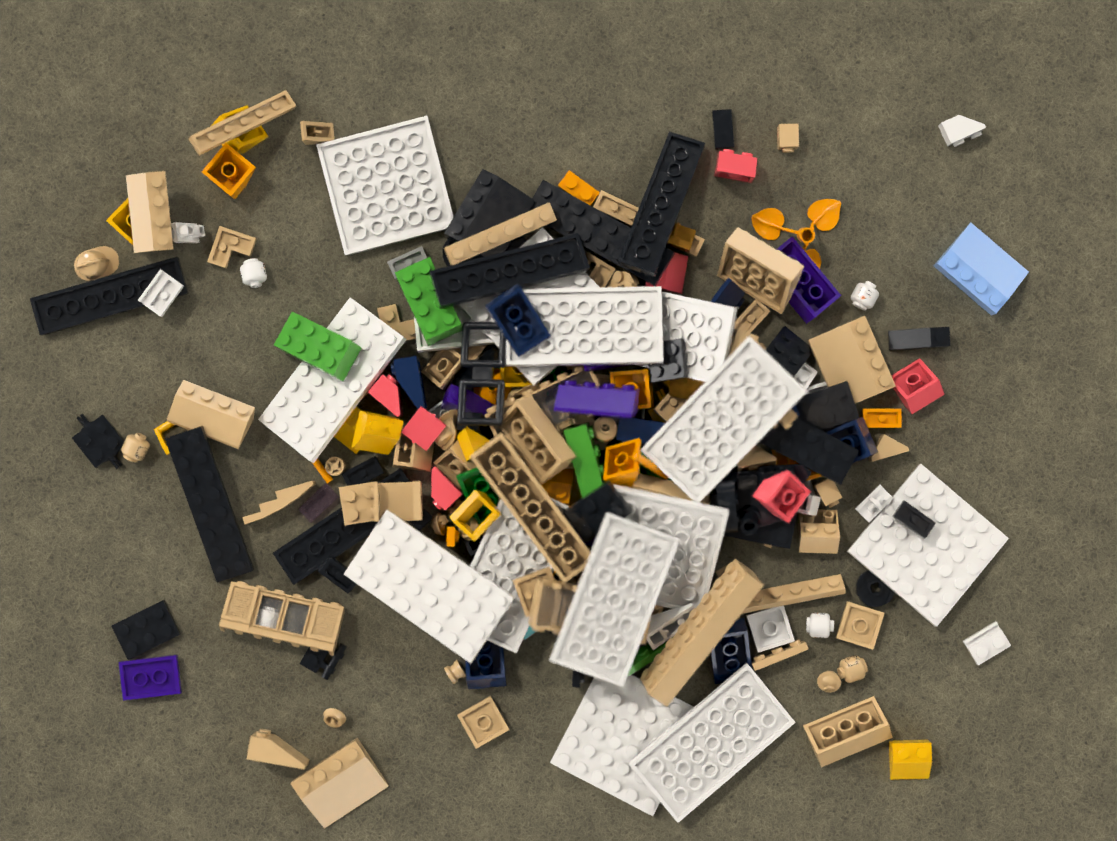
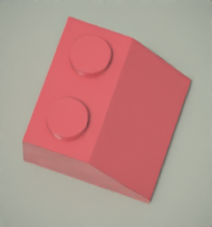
M723 149V151L718 153L714 176L752 183L756 175L757 158L753 157L751 153L743 152L742 155L734 154L733 150Z
M674 252L672 260L656 286H661L662 291L682 294L688 256ZM645 281V287H654Z
M920 358L891 375L896 385L893 389L911 414L945 395L939 379Z
M382 375L368 393L395 416L401 418L403 416L401 388L397 386L399 382L391 375Z
M434 467L432 469V498L434 499L432 503L439 510L444 509L446 511L463 493L438 467Z
M785 471L765 479L753 494V497L774 516L789 523L811 491L791 472Z

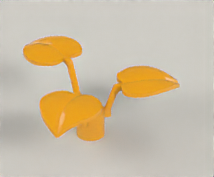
M822 199L811 204L807 211L808 218L813 221L810 228L803 227L797 231L781 227L784 224V216L776 208H766L753 214L751 217L752 225L758 235L767 240L777 239L780 235V230L797 234V239L804 243L802 249L820 269V254L815 249L806 251V248L815 238L814 225L821 231H829L836 226L839 220L841 202L834 199Z

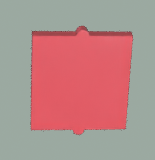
M420 406L401 433L411 439L412 443H416L427 451L446 427V424L435 417V414H431Z

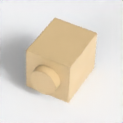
M798 124L778 125V150H783V153H793L794 150L798 149Z
M827 478L813 485L817 496L821 497L820 501L825 507L828 505L831 508L839 504V499L843 498L835 482Z

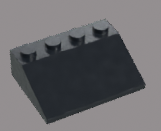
M482 169L444 234L447 240L454 244L530 211L535 200L499 176ZM512 240L477 256L482 258L506 252Z

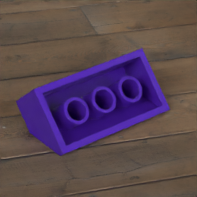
M792 236L776 250L804 265L801 277L789 300V304L807 324L837 300L841 294Z
M565 380V383H561L558 387L554 411L632 418L638 413L639 389H634L633 385H623L621 388L615 387V384L603 383V386H598L596 382L586 381L584 384H576L577 381Z

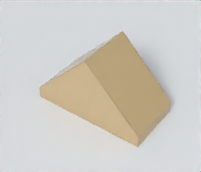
M300 122L302 141L305 145L335 140L333 123Z
M881 434L875 445L878 452L869 456L868 459L869 462L877 461L907 452L909 448L889 436Z

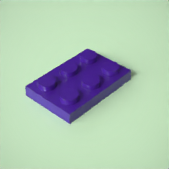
M178 655L119 662L123 700L182 693Z

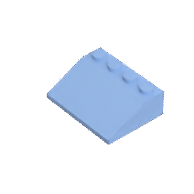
M971 222L933 265L990 315L996 314L1029 273V271Z

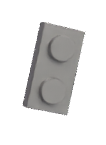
M421 246L387 263L396 280L395 272L424 260L427 256Z

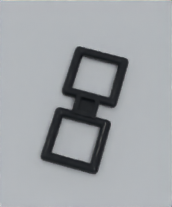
M464 322L462 325L460 365L463 368H473L472 379H461L459 381L457 423L459 425L501 426L504 414L505 381L493 379L494 368H504L506 366V338L500 331L499 360H468L470 330L500 329L495 322ZM467 387H497L495 418L465 417Z

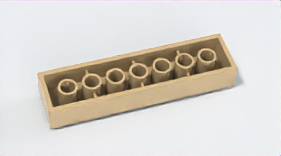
M499 433L471 454L470 458L561 580L566 583L585 569L591 551L503 433Z
M737 559L728 564L723 575L714 582L712 589L702 597L700 604L690 612L685 623L678 627L677 633L667 641L661 653L655 656L650 667L643 671L640 680L651 697L667 707L764 585L751 569Z

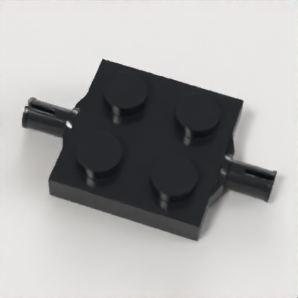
M84 414L80 415L81 418L78 416L76 419L83 428L72 437L74 442L95 468L110 461L116 470L119 469V466L121 467L123 464L116 456L121 450L124 440L104 415H101L92 422H89Z

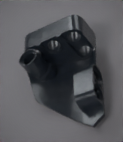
M802 464L762 466L757 470L728 472L716 485L718 507L729 509L724 533L742 531L746 535H753L760 527L782 521L753 497V494L765 479L785 471L791 472L802 484L810 476L811 471ZM751 521L753 524L748 525L746 522Z

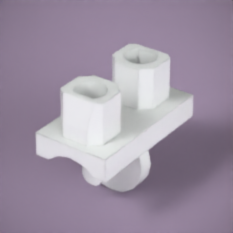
M181 222L171 223L173 228L171 230L172 240L175 243H199V238L205 236L203 225Z
M878 485L855 509L869 523L894 498L881 485Z

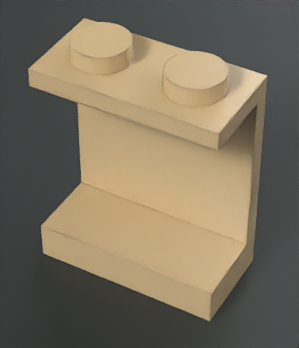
M421 481L374 483V487L370 488L371 499H374V506H371V518H375V522H379L386 510L391 511L404 521H423Z

